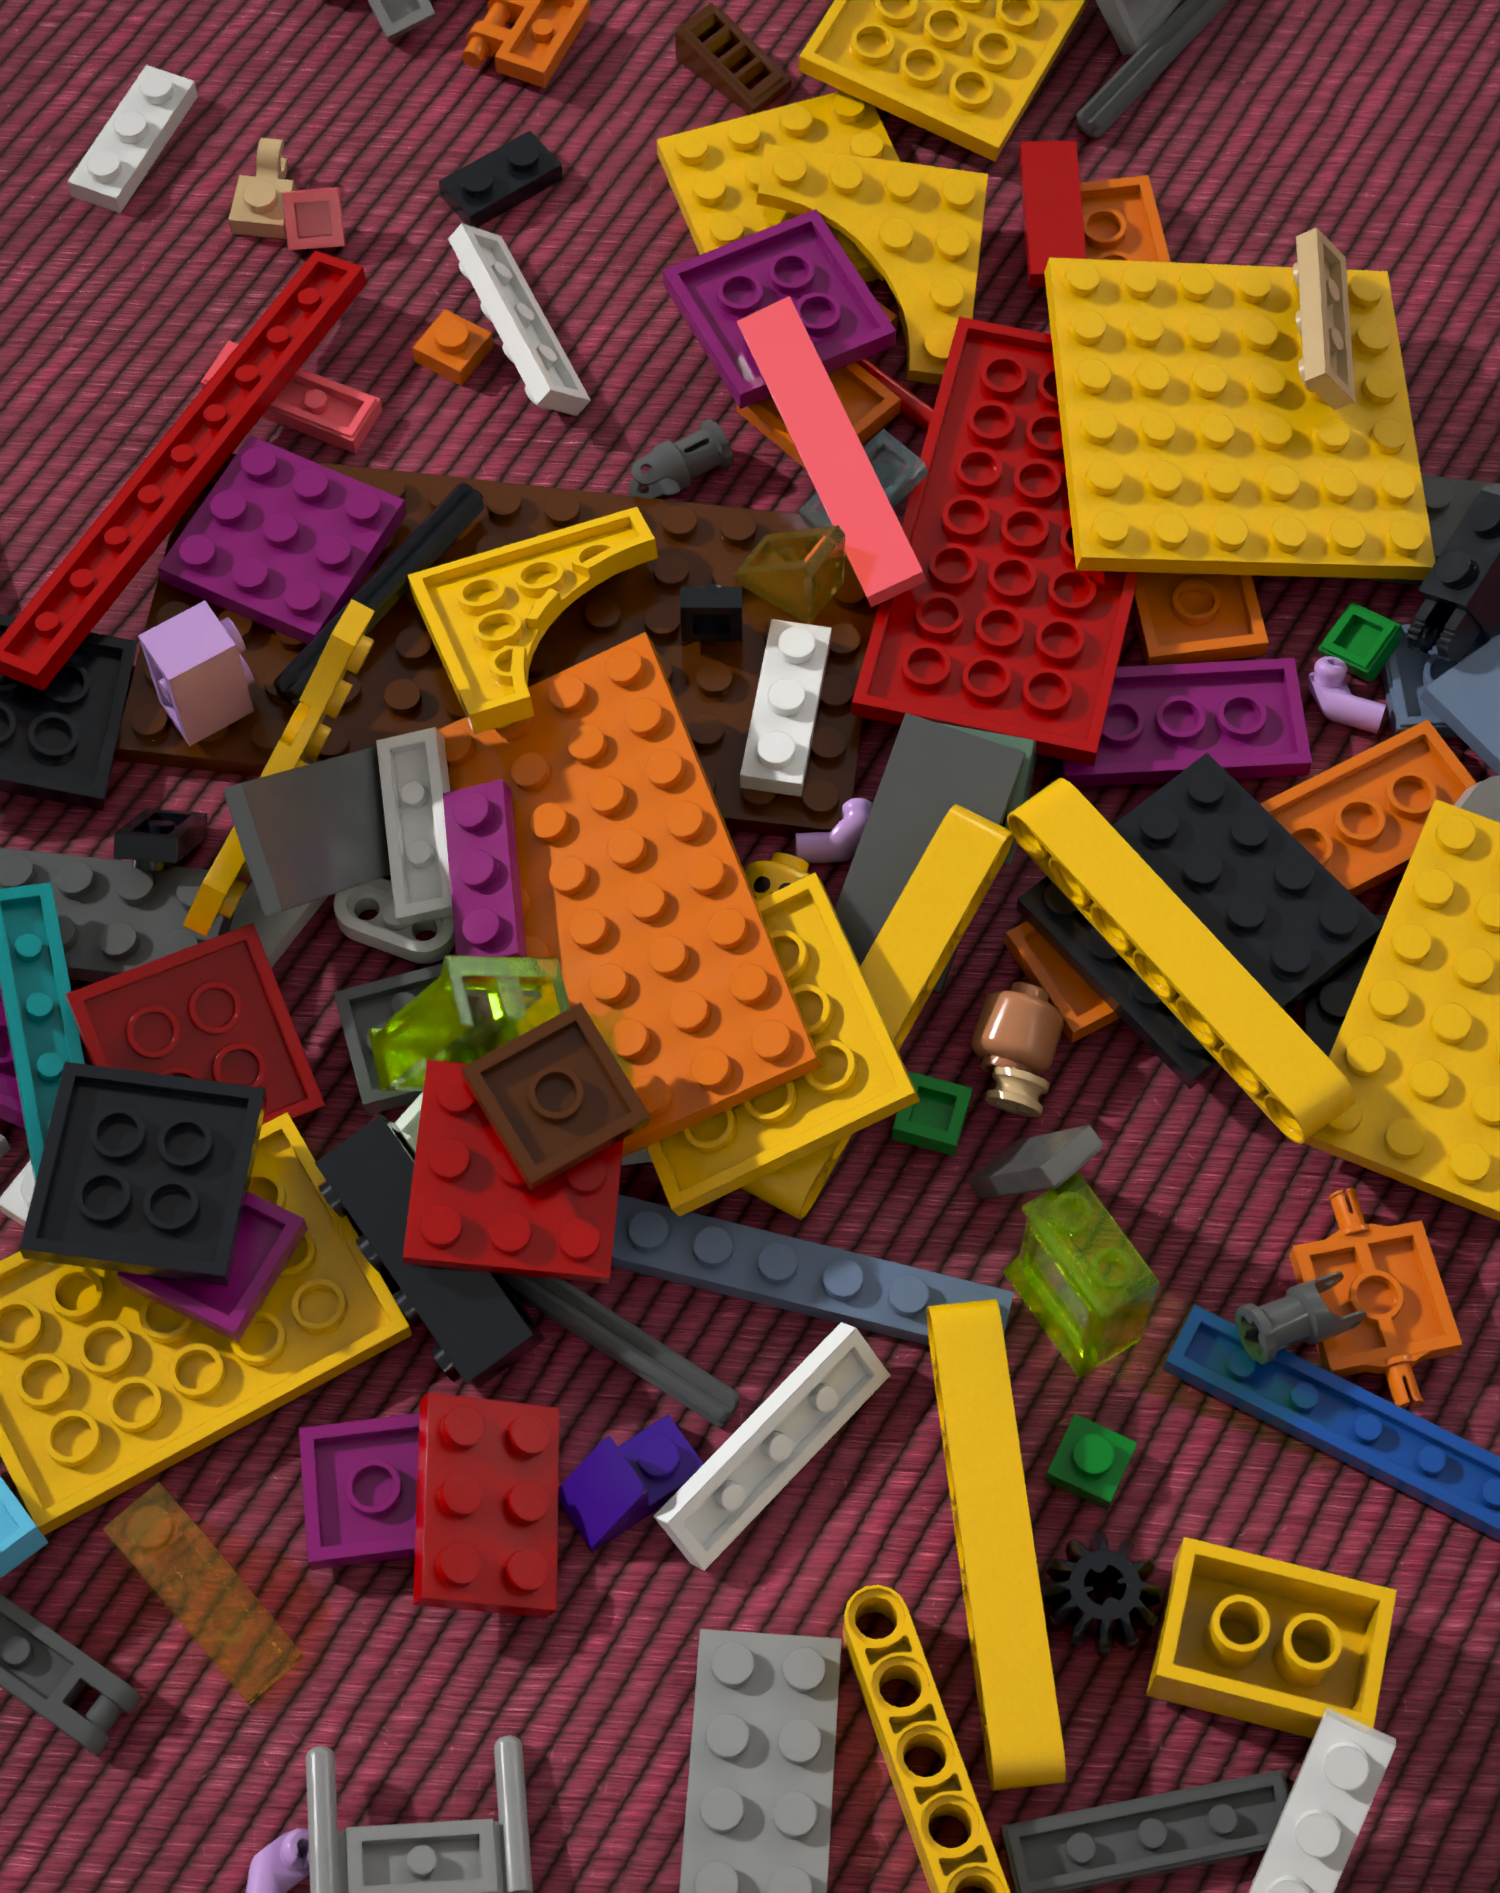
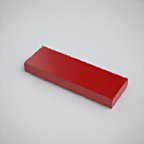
M1020 141L1019 162L1029 287H1046L1044 271L1049 257L1087 259L1076 141Z

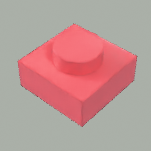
M340 187L282 192L288 251L346 245Z

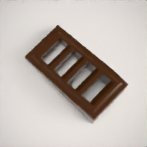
M712 3L682 24L675 33L676 60L750 115L761 112L791 88V79L727 14ZM721 51L726 52L721 57H716V55H718ZM740 64L744 65L738 72L732 73ZM757 76L763 79L751 90L746 87Z

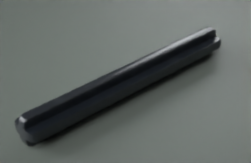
M465 482L459 483L352 596L351 599L375 611L364 633L365 636L410 589L407 575L428 569L484 509L483 496L477 489H473ZM351 599L274 680L273 685L276 689V694L291 706L297 707L301 702L299 699L327 641Z

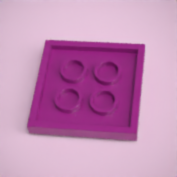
M817 209L663 270L664 287L740 409L769 398L771 394L737 321L788 296L791 297L827 373L896 346V329Z
M249 435L157 569L161 581L308 644L352 598L406 516L405 500Z

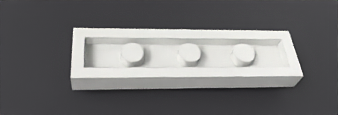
M461 223L448 240L460 261L459 268L461 272L471 281L481 300L480 307L482 312L492 321L503 342L502 348L505 355L515 364L526 385L525 392L536 406L543 410L549 411L552 409L578 416L591 400L502 236Z
M841 1322L653 1516L690 1564L705 1571L890 1377L889 1372L858 1329Z

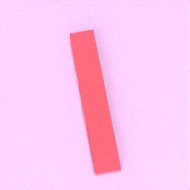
M788 296L738 320L737 324L870 606L874 607L927 582L923 570L791 297Z

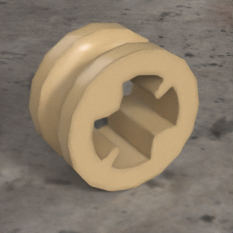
M994 1067L992 1078L996 1081L997 1085L995 1089L987 1091L985 1101L996 1108L1027 1117H1040L1043 1106L1038 1102V1098L1041 1094L1048 1093L1050 1083L1026 1071L1009 1067Z

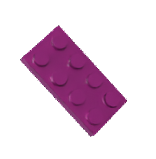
M1295 658L1117 667L1095 765L1059 759L1061 777L1069 781L1076 788L1168 783L1206 753L1234 779L1308 775L1312 759Z

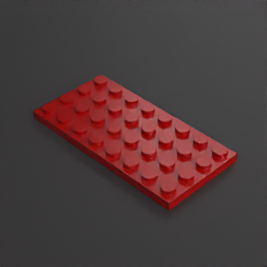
M959 317L901 524L927 582L879 604L852 700V715L901 725L906 712L936 723L1032 739L1037 743L1036 754L1094 766L1140 572L1076 570L1051 334Z

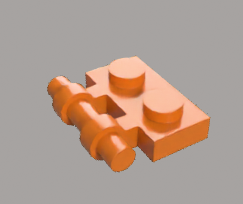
M489 0L487 15L483 21H477L467 34L466 41L468 45L462 53V59L468 66L478 68L486 57H491L496 53L494 56L496 72L546 88L590 16V0ZM517 20L511 30L504 28L507 23H513Z

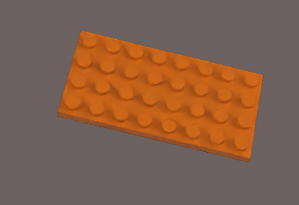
M646 632L528 687L535 715L533 717L513 722L504 728L491 729L478 734H473L466 717L439 729L445 739L450 791L503 779L512 790L527 963L502 969L525 1033L579 1003H582L651 1116L649 1125L624 1138L622 1158L823 1067L660 659Z

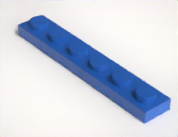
M1194 1305L1165 1361L1164 1371L1500 1541L1499 1456L1285 1349L1277 1351L1274 1360L1262 1365L1258 1361L1251 1359L1244 1349L1238 1335L1237 1325Z

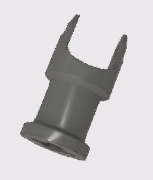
M708 418L700 423L698 431L674 443L670 440H664L654 445L651 453L639 458L632 466V476L634 479L629 484L630 495L656 499L662 495L677 494L688 489L691 486L692 479L716 467L722 470L731 467L734 464V457L723 430L715 421ZM649 467L648 471L641 472V468ZM645 486L649 491L642 494L638 491V488Z
M1334 1272L1294 1285L1286 1291L1285 1297L1261 1306L1250 1302L1241 1305L1236 1310L1235 1320L1239 1338L1250 1358L1263 1365L1274 1360L1277 1351L1303 1341L1308 1345H1315L1358 1326L1367 1317V1313L1364 1310L1340 1318L1328 1309L1319 1294L1341 1282L1344 1277L1343 1273Z

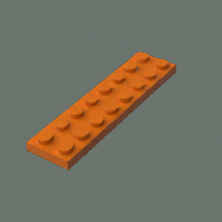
M1427 719L1260 803V805L1356 897L1406 871L1434 800L1437 799L1455 805L1465 790L1476 784V781ZM1028 921L1006 932L1004 944L1030 983L1046 990L1050 994L1048 1003L1056 1007L1064 1018L1062 1031L1070 1043L1120 1019L1118 1014Z

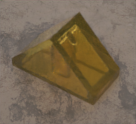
M839 525L766 534L732 576L739 585L807 624H811L843 584L846 534Z

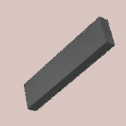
M1280 1769L1001 1826L1000 1834L1014 1893H1074L1264 1854L1290 1795L1284 1771Z

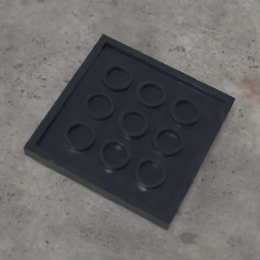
M1208 753L1204 754L1112 825L1285 1012L1374 942L1382 929L1383 924ZM1048 876L1017 899V911L1189 1089L1193 1088L1220 1066L1205 1047Z

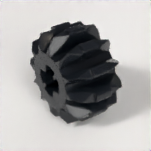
M1102 1531L1094 1535L1090 1552L1083 1543L1074 1538L1067 1543L1065 1548L1067 1560L1051 1558L1048 1563L1046 1572L1054 1582L1042 1587V1602L1058 1607L1050 1615L1048 1624L1052 1630H1061L1069 1625L1074 1627L1068 1643L1072 1650H1079L1083 1646L1086 1636L1095 1638L1097 1655L1101 1658L1107 1657L1112 1646V1636L1123 1648L1130 1651L1137 1646L1139 1641L1136 1629L1142 1631L1153 1630L1158 1617L1150 1606L1161 1602L1163 1588L1154 1583L1145 1582L1154 1572L1155 1564L1153 1559H1142L1133 1564L1129 1561L1135 1546L1131 1539H1125L1120 1544L1118 1552L1108 1550V1538ZM1101 1584L1113 1590L1112 1596L1108 1597L1103 1605L1097 1604L1090 1599L1091 1593L1095 1592Z

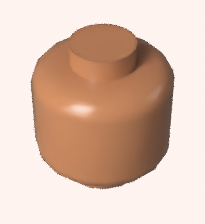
M1014 982L1010 991H993L987 995L983 1001L971 1038L972 1050L982 1059L980 1064L982 1070L992 1075L994 1067L999 1066L1015 1068L1039 1075L1050 1068L1064 1027V1018L1056 1007L1048 1003L1050 994L1046 990L1032 984Z

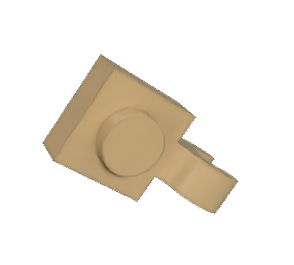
M261 138L257 149L256 177L239 175L228 219L232 234L287 239L282 192L295 191L296 188L294 180H285L288 160L287 158H281L284 146L283 140Z

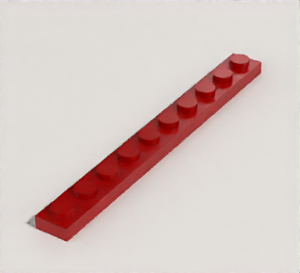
M316 250L1 636L0 674L42 691L45 690L365 287L367 281L363 266Z

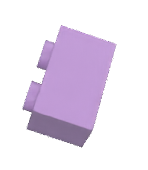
M205 600L138 635L159 701L189 746L254 712L248 687L255 684V680L246 661L240 654L246 650L244 641L231 619L226 617L219 621Z

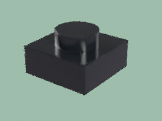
M719 584L681 587L682 641H742V587H724Z

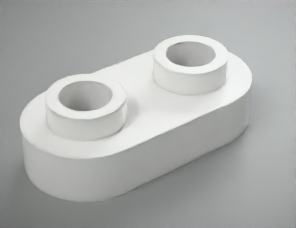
M378 878L338 892L335 895L334 911L338 926L348 938L420 964L434 963L443 959L455 946L453 915L406 926L395 919L392 884L389 880ZM365 910L379 912L376 917L370 920L358 918L360 913ZM424 930L436 933L432 939L420 941L415 938L418 933Z

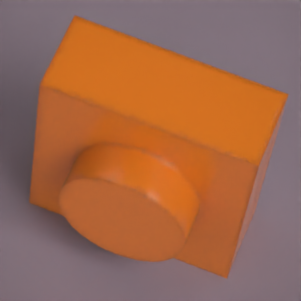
M444 309L412 349L414 362L462 386L493 349L494 345L491 332Z

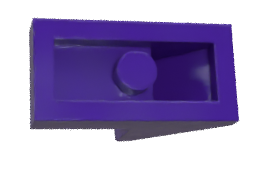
M667 1414L618 1447L610 1436L603 1439L558 1488V1503L591 1552H594L665 1505L699 1470L703 1462L670 1415Z

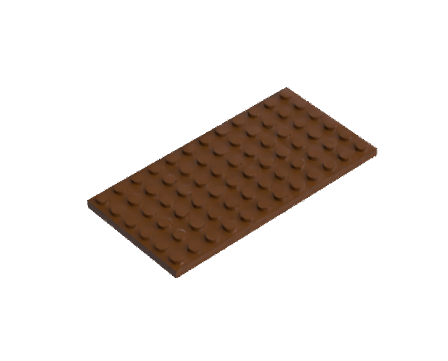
M236 453L230 455L172 528L164 557L224 473ZM316 462L405 500L406 516L356 592L459 483L465 482L482 494L484 509L429 568L638 507L655 538L658 558L614 575L596 585L568 606L550 625L533 654L529 668L528 687L646 632L660 659L728 830L794 838L795 833L830 832L843 819L842 806L846 801L854 797L864 717L852 715V700L879 604L874 607L870 606L829 517ZM159 575L144 632L204 600L162 582ZM704 584L742 587V641H682L681 587H699ZM411 588L366 635L373 639L374 643L358 674L356 675L347 670L342 679L352 684L353 687L336 719L325 715L322 724L332 728V731L317 760L313 762L305 758L304 762L312 764L377 746L376 740L432 727H436L439 730L466 717L412 596ZM206 601L219 621L226 617L231 619L244 641L246 650L240 654L246 661L255 680V684L248 687L254 712L189 746L159 701L142 646H140L122 715L115 752L118 761L260 777L297 708L291 706L276 694V689L273 685L274 680L307 644ZM771 619L832 628L830 650L802 797L740 788V772Z

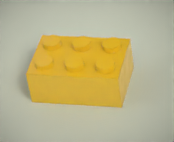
M1184 1537L1173 1562L1146 1696L1312 1739L1316 1734L1326 1708L1374 1728L1397 1590Z

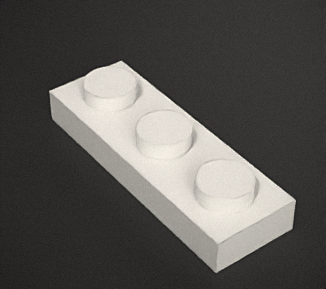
M146 65L67 181L71 196L121 213L197 99L198 94L195 81Z
M771 619L740 772V788L802 797L830 650L831 627Z
M436 727L376 740L395 919L406 926L452 916L443 793L450 792L444 735Z
M1326 1708L1248 1893H1334L1396 1747V1738Z

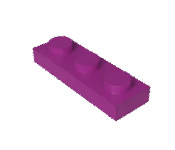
M503 779L443 793L457 968L467 977L527 963L512 790Z

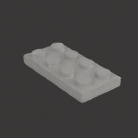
M700 1629L679 1893H827L841 1639Z

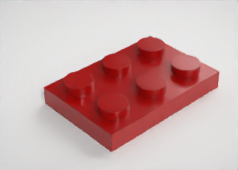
M428 1392L420 1400L413 1605L546 1618L557 1611L559 1408Z

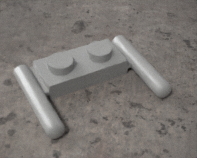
M508 1735L499 1738L494 1744L498 1822H493V1819L346 1827V1831H338L335 1754L330 1748L325 1746H317L310 1749L306 1754L310 1893H533L522 1742L517 1737Z

